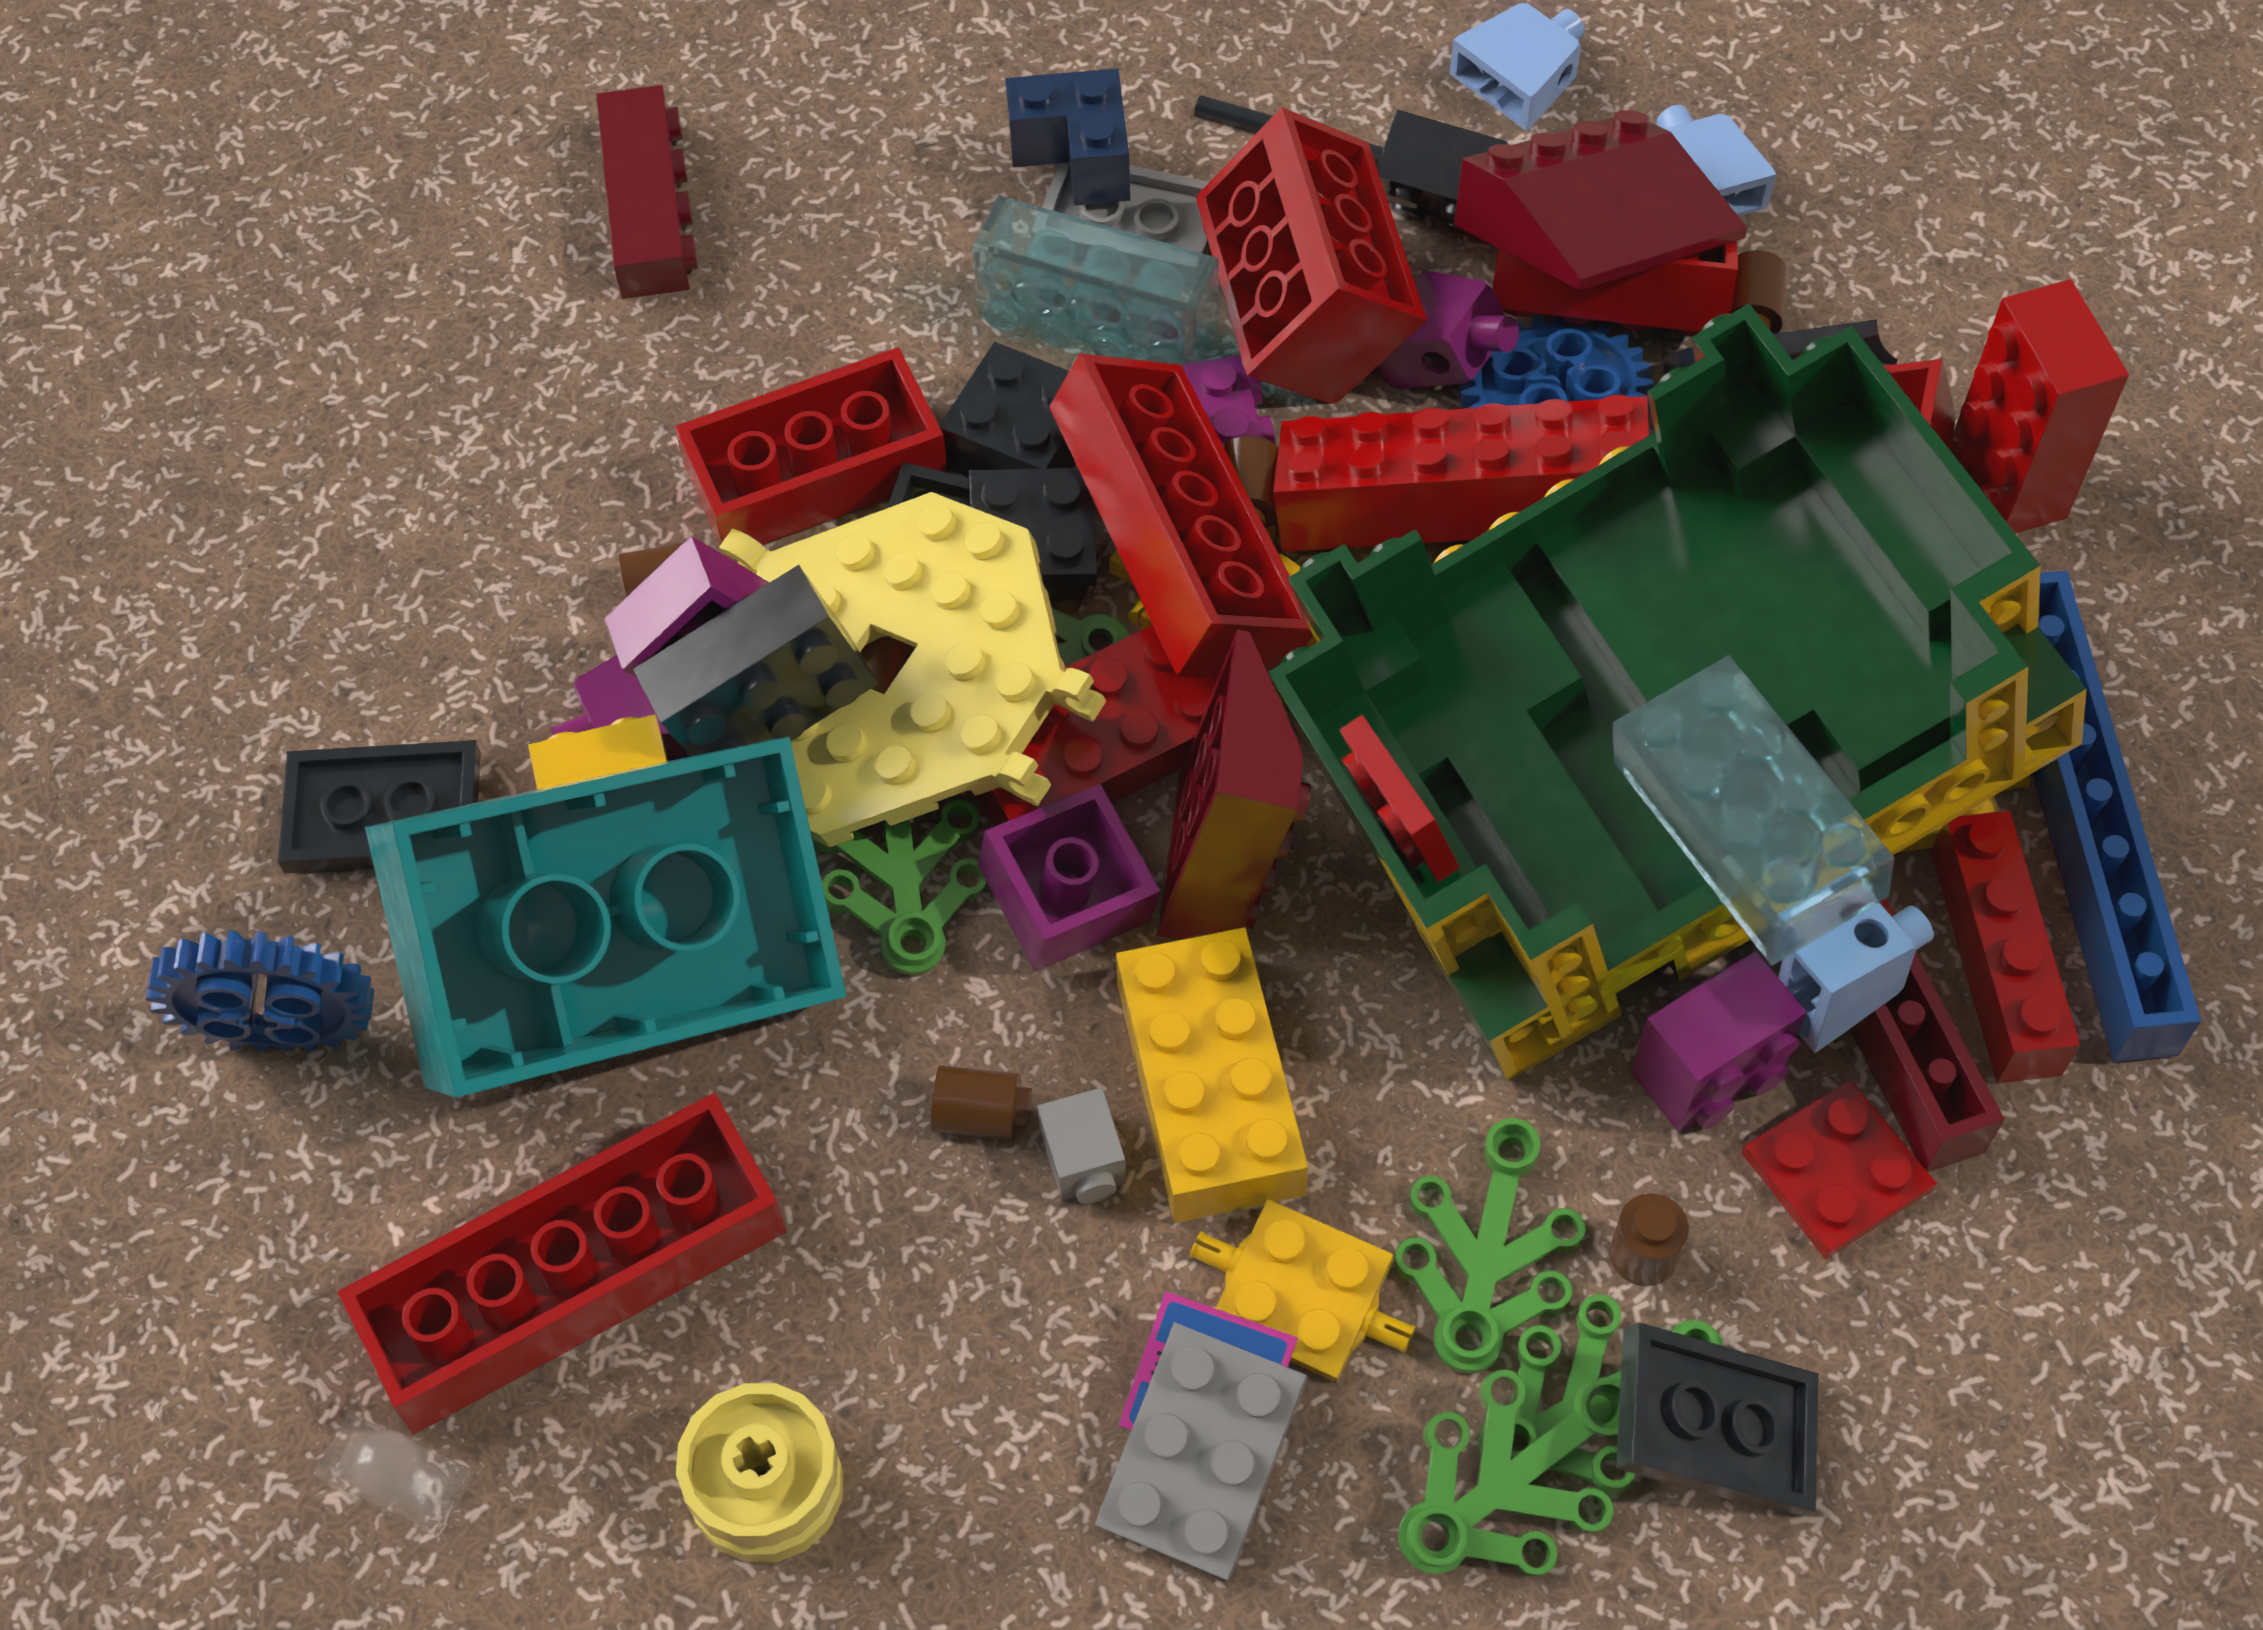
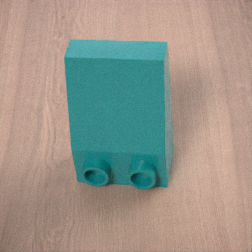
M790 737L756 742L365 827L424 1087L456 1098L847 997Z

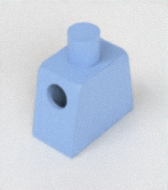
M1519 3L1453 39L1450 75L1527 131L1576 78L1581 49L1578 40L1585 34L1584 24L1581 18L1569 9H1564L1550 20L1530 4Z
M1684 105L1671 106L1658 116L1656 125L1670 131L1738 216L1768 208L1776 173L1730 116L1720 113L1694 121Z
M1867 898L1787 942L1778 978L1807 1011L1799 1035L1814 1053L1824 1048L1884 1005L1904 988L1916 950L1930 942L1934 937L1930 922L1918 908L1908 906L1891 917L1877 900Z

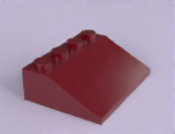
M1622 110L1616 112L1614 117L1601 121L1577 122L1573 125V128L1557 133H1537L1532 135L1531 140L1513 145H1493L1489 147L1488 152L1462 159L1454 225L1578 290L1729 244L1746 237L1747 226L1670 131L1649 122V117L1638 111Z
M1237 629L1178 777L1157 931L1158 936L1183 940L1244 927L1253 929L1259 912L1261 894L1269 895L1272 889L1277 859L1285 860L1288 855L1293 835V822L1301 824L1306 816L1311 784L1301 782L1304 754L1251 633Z

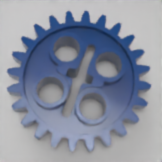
M1533 315L1532 327L1525 328L1517 322L1519 336L1514 349L1510 352H1492L1476 376L1471 381L1460 384L1459 390L1461 409L1479 408L1491 403L1510 406L1539 404L1551 399H1560L1568 402L1598 400L1612 395L1628 397L1647 396L1649 418L1650 403L1647 391L1653 388V380L1650 379L1651 364L1642 362V348L1634 347L1628 349L1629 336L1626 333L1610 339V324L1604 323L1595 330L1587 329L1588 324L1566 325L1564 319L1556 316L1553 324L1545 325L1539 315Z
M233 930L228 931L227 940H220L208 933H201L200 944L181 938L178 939L177 949L163 947L161 956L153 957L146 1001H151L150 1011L152 1013L163 1014V1024H182L180 1034L185 1036L201 1033L205 1035L204 1043L206 1044L224 1040L230 1042V1050L234 1051L244 1045L254 1046L256 1051H267L268 1047H277L279 1050H293V1047L299 1046L305 1050H317L318 1043L338 1048L341 1044V1038L355 1041L358 1031H366L368 1029V1021L371 1020L374 988H370L372 979L370 976L360 975V964H343L344 954L341 952L322 955L320 954L321 944L312 943L304 947L295 946L294 936L289 935L282 938L279 942L269 941L268 936L261 931L255 934L254 939H244ZM259 973L266 976L267 982L263 1015L256 1012Z

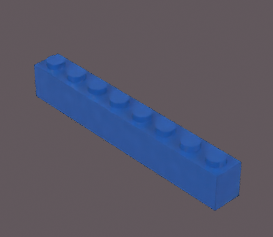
M2067 570L2040 573L2038 627L2086 688L2082 744L2033 772L2032 775L2112 1061L2121 1062L2179 1056L2201 1023L2200 1015Z

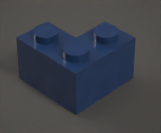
M1118 68L1005 78L1013 168L1069 163L1074 206L1131 201L1129 148Z

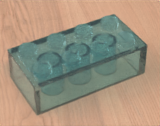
M998 195L972 246L978 317L985 319L989 325L997 330L1009 332L1019 329L1036 334L1044 342L1054 347L1061 348L1073 345L1093 351L1095 355L1179 364L1182 367L1183 364L1204 361L1217 333L1219 258Z
M1729 655L1613 722L1614 763L1771 966L1889 896L1894 856Z

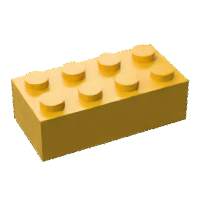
M1246 928L1116 953L1118 991L1173 1223L1265 1205L1267 1199L1280 1202L1306 1196L1308 1164Z

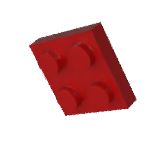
M1359 716L1341 728L1339 731L1351 751L1350 754L1341 760L1377 818L1380 817L1391 833V838L1410 867L1414 870L1424 863L1437 883L1458 870L1460 866L1436 820L1364 716Z
M1849 1079L1744 1145L1741 1152L1825 1260L1933 1192L1937 1185L1931 1175L1852 1079Z

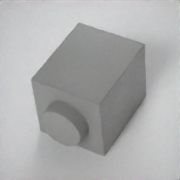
M1102 1087L1037 1105L1039 1129L1061 1201L1077 1197L1078 1202L1084 1204L1099 1202L1113 1195L1117 1190L1116 1186L1126 1183L1125 1157Z

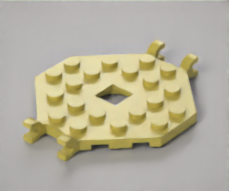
M930 492L774 551L767 550L752 537L733 528L719 547L723 554L738 560V564L768 582L773 581L799 564L845 627L859 652H861L865 645L885 636H890L916 647L885 694L870 689L860 695L850 705L841 707L791 741L812 839L828 847L854 839L853 831L886 820L892 826L939 809L937 801L971 790L976 796L1000 787L1038 806L1051 784L1047 778L1034 773L1038 764L1033 758L1022 753L1054 704H1057L1093 722L1106 703L1102 694L1089 689L1094 682L1090 674L1074 668H1067L1065 670L1054 634L1057 631L1048 592L1043 585L1038 563L1041 562L1037 545L1029 530Z

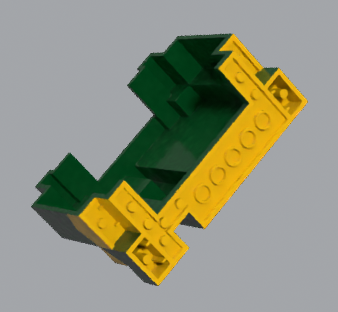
M1749 303L1732 314L1719 315L1710 320L1701 329L1700 333L1691 337L1695 363L1689 367L1673 369L1664 375L1655 387L1647 391L1655 429L1654 433L1630 447L1623 446L1611 451L1602 459L1598 466L1575 480L1567 479L1557 483L1545 494L1543 499L1521 512L1505 514L1492 524L1489 531L1469 543L1455 545L1443 551L1433 564L1430 563L1423 540L1415 529L1401 538H1392L1382 542L1373 549L1369 557L1359 563L1356 562L1347 546L1343 544L1330 553L1324 552L1311 557L1301 566L1298 572L1287 578L1309 628L1318 643L1313 646L1299 647L1288 653L1281 660L1279 666L1268 672L1270 679L1294 728L1407 908L1419 935L1457 994L1467 1017L1506 1080L1535 1067L1620 1017L1622 1013L1615 993L1664 964L1668 963L1678 980L1681 981L2082 744L2086 688L2038 627L2040 564L1852 325L1833 337L1824 336L1810 343L1799 357L1792 360ZM1361 715L1364 716L1436 820L1460 866L1458 870L1438 883L1424 863L1414 870L1410 867L1391 838V833L1380 817L1377 818L1341 760L1350 754L1351 751L1339 730Z

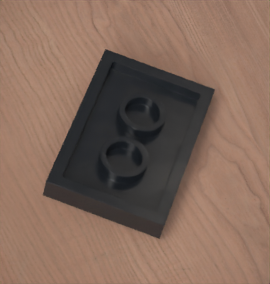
M465 740L287 751L277 861L283 873L374 868L365 827L477 803L479 801L481 752L477 741Z
M1638 1322L1623 1329L1616 1469L1792 1516L1801 1517L1816 1512L1819 1373Z

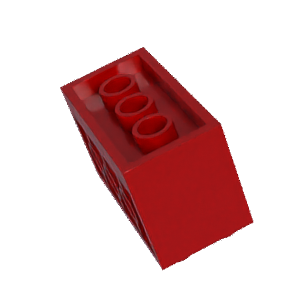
M1281 107L1195 196L1203 222V230L1207 236L1216 267V275L1220 281L1228 309V317L1233 326L1241 354V362L1248 377L1329 404L1338 403L1427 321L1369 142Z

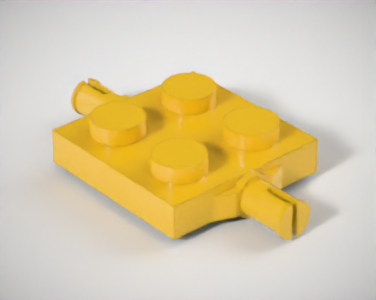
M1267 1199L1252 1233L1239 1244L1238 1248L1211 1237L1203 1231L1198 1234L1196 1238L1197 1243L1193 1244L1190 1258L1226 1273L1225 1289L1215 1309L1298 1337L1290 1360L1291 1363L1337 1383L1351 1352L1365 1341L1366 1336L1405 1354L1416 1326H1411L1378 1311L1379 1291L1393 1263L1392 1253Z

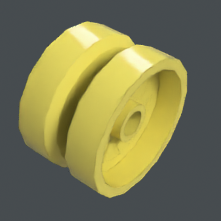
M744 1383L716 1394L691 1417L678 1443L676 1476L685 1502L693 1515L698 1529L720 1552L744 1562H779L806 1551L829 1530L842 1503L843 1469L824 1415L803 1394L779 1384ZM768 1471L766 1474L762 1476H757V1474L760 1472Z

